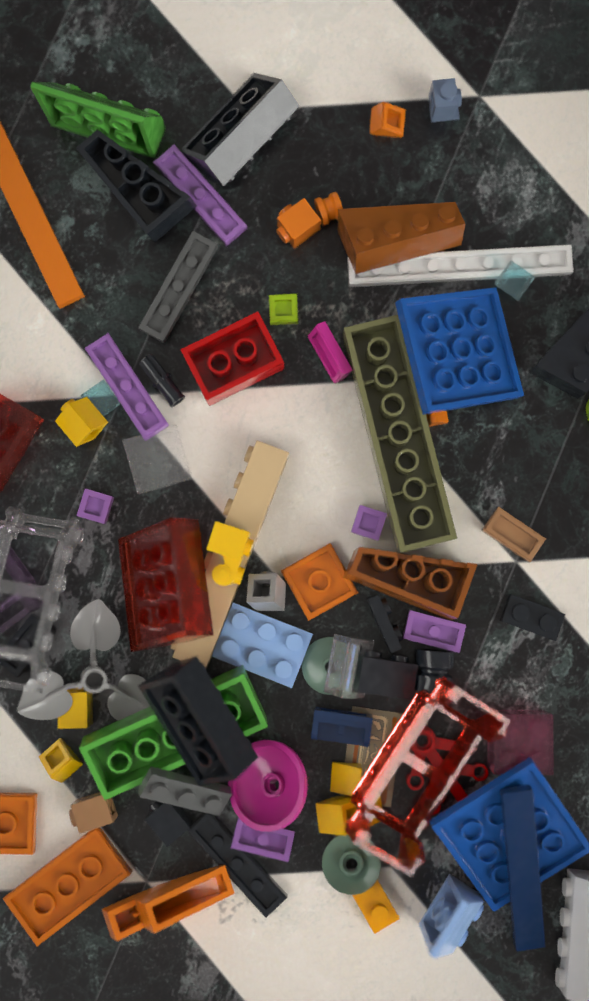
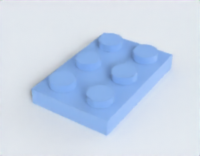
M233 602L212 657L237 667L243 665L247 671L292 688L313 633Z

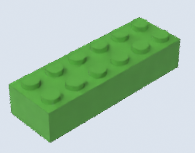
M243 665L211 679L215 687L220 691L230 712L235 716L245 736L268 727L266 714ZM151 707L83 736L79 747L104 800L140 785L150 767L171 771L185 764Z

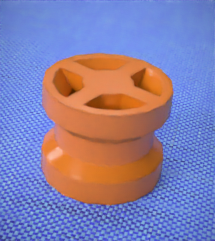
M337 192L330 193L329 197L324 199L321 197L314 199L316 212L321 219L322 226L329 224L330 220H338V209H343Z

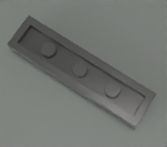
M192 231L139 326L140 331L165 344L218 249L217 243Z

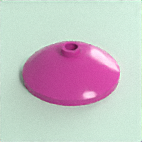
M260 740L251 744L258 758L237 780L228 781V786H230L232 791L230 801L237 816L247 826L263 832L277 831L290 825L300 814L307 796V776L301 759L289 746L279 741ZM277 780L279 781L278 790L275 787V783Z

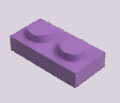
M409 610L403 639L460 653L466 625Z
M237 818L230 848L289 862L295 832L286 829L269 832L258 831L247 826L240 818Z

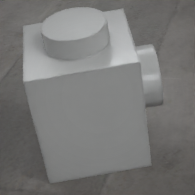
M265 571L260 574H249L247 603L256 611H284L286 582L275 572Z

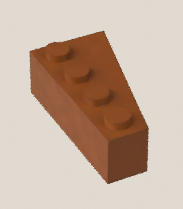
M456 202L338 209V233L355 274L462 244L465 221Z
M358 547L353 551L344 578L447 620H453L459 617L477 564Z

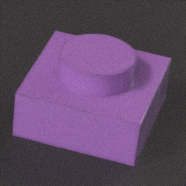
M85 489L77 516L106 524L114 497Z
M359 505L351 533L379 541L387 513Z

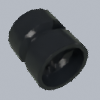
M417 649L416 664L421 671L417 673L415 691L451 694L453 680L447 671L454 668L455 652Z

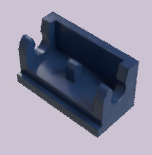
M315 706L311 739L368 747L373 716L372 714Z

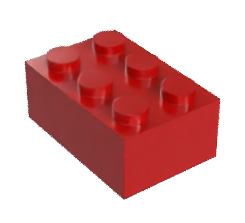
M258 311L181 349L209 406L285 369L284 361Z

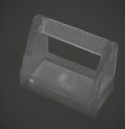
M334 634L324 692L341 698H364L365 693L356 692L352 688L360 646H362L360 654L364 655L365 650L373 651L374 640Z

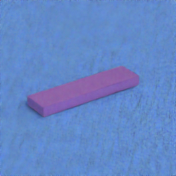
M175 144L153 161L154 166L168 181L193 199L197 205L194 211L226 246L247 229V225Z
M109 333L85 347V350L145 441L169 426Z

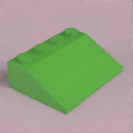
M32 82L30 88L51 126L85 137H89L98 129L124 149L155 159L165 131L163 118L158 112L152 109L141 110L134 108L132 104L123 100L115 102L98 92L90 94L81 91L80 88L72 84L61 85L51 82Z

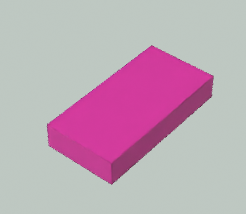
M326 322L317 324L308 335V338L333 383L336 384L343 381L353 370Z

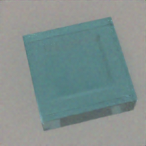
M511 260L494 284L516 300H519L535 279V276Z
M104 379L80 395L82 398L88 397L103 416L121 404Z

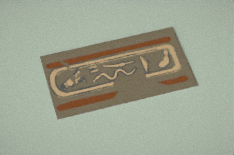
M352 706V712L372 714L373 723L369 746L363 747L347 744L345 763L361 764L360 793L380 791L382 806L391 807L403 713Z

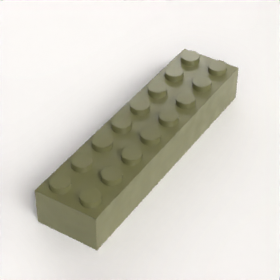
M398 315L345 327L342 336L349 364L353 370L352 376L397 553L458 539L426 414H422Z

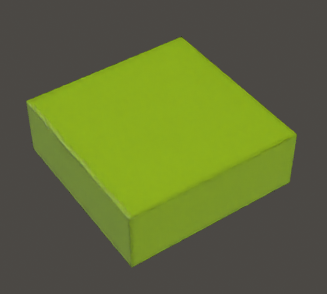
M297 294L269 295L270 325L298 324Z

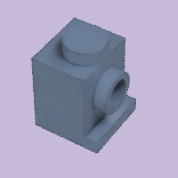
M455 78L432 80L428 95L431 122L459 120L458 107L461 106L462 95L461 89H457Z

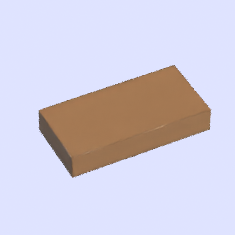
M500 507L495 509L481 530L528 563L532 561L546 538Z

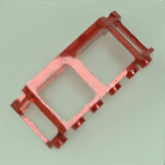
M445 677L436 681L437 687L434 691L429 693L423 689L415 695L352 793L350 803L357 806L356 812L352 819L346 821L345 832L354 844L411 877L425 860L424 845L418 837L422 830L428 827L429 820H431V816L438 805L444 802L447 791L454 780H457L462 774L463 766L469 757L478 749L479 741L481 738L489 743L501 740L505 736L507 727L511 722L501 713L484 704ZM463 696L488 713L478 719H469L448 704L450 702L456 704L460 697ZM435 709L463 726L462 733L439 767L432 766L409 751ZM401 762H404L430 779L428 786L408 817L403 820L375 804ZM374 818L400 833L401 840L397 859L368 843L371 837L369 827Z

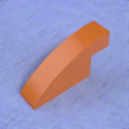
M219 865L176 878L134 894L103 908L102 912L111 938L119 941L143 928L156 933L235 893L225 865Z

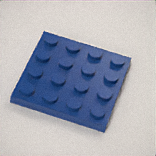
M497 288L402 298L395 302L423 415L512 400L524 396Z
M531 757L429 820L433 830L493 912L510 902L500 789L529 784L533 789L540 883L589 853L588 840Z

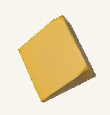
M59 738L39 756L50 778L60 783L64 782L83 765L78 756L62 738Z
M332 762L330 792L360 797L361 764Z

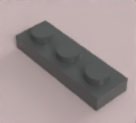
M150 767L138 789L139 797L217 816H220L232 796L230 786L218 783L199 786L194 777L155 767Z

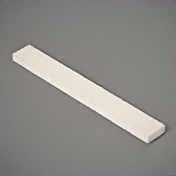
M571 245L435 252L355 274L348 257L349 287L571 275L573 273Z

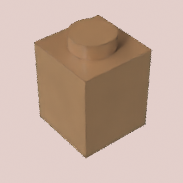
M101 792L76 799L70 805L71 810H69L71 823L74 827L77 826L79 834L111 824L118 817L113 798L104 800Z

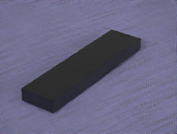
M203 813L187 830L218 865H225L229 878L265 918L287 899L286 892L250 853L230 848L233 834L216 815Z

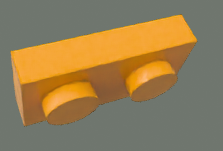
M378 879L366 892L352 895L374 934L400 919Z

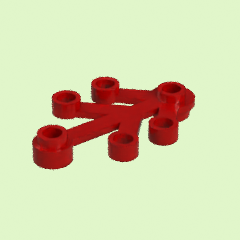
M424 725L417 726L410 731L408 745L414 752L411 772L406 776L408 787L412 790H420L423 787L424 778L422 771L425 757L433 765L428 796L422 802L426 813L435 815L441 809L439 798L442 780L457 802L468 796L452 773L470 776L476 781H483L488 777V768L483 763L467 764L442 759L436 749L454 751L458 756L466 757L471 753L472 747L465 738L451 740L436 737L435 732ZM418 736H427V742L424 745H419L417 743ZM461 742L467 744V749L464 752H458L457 746ZM483 767V774L475 776V768ZM413 776L420 777L418 785L410 784V779ZM430 800L437 802L435 809L430 810L427 808V803Z

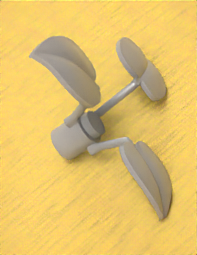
M96 599L84 606L78 612L71 625L70 637L74 647L79 650L90 649L91 666L83 670L81 681L64 685L62 677L56 672L46 670L36 673L28 680L24 687L17 708L19 714L36 720L58 718L64 715L73 703L72 696L67 690L72 688L81 689L83 687L90 693H98L103 689L114 690L108 697L107 705L110 714L118 721L150 707L138 687L139 684L145 681L143 677L136 674H126L122 676L118 686L107 683L106 674L97 666L96 649L107 651L114 647L119 640L121 632L119 621L102 600Z

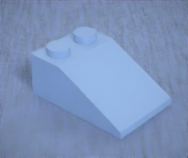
M451 874L448 875L419 922L429 955L434 958L452 954L457 946H462L468 935V927L472 921L478 920L484 908L482 905L484 901L480 894Z

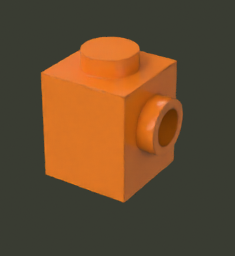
M303 198L294 206L289 204L279 212L277 217L278 229L276 231L285 244L289 242L293 248H296L321 230V219L307 200Z

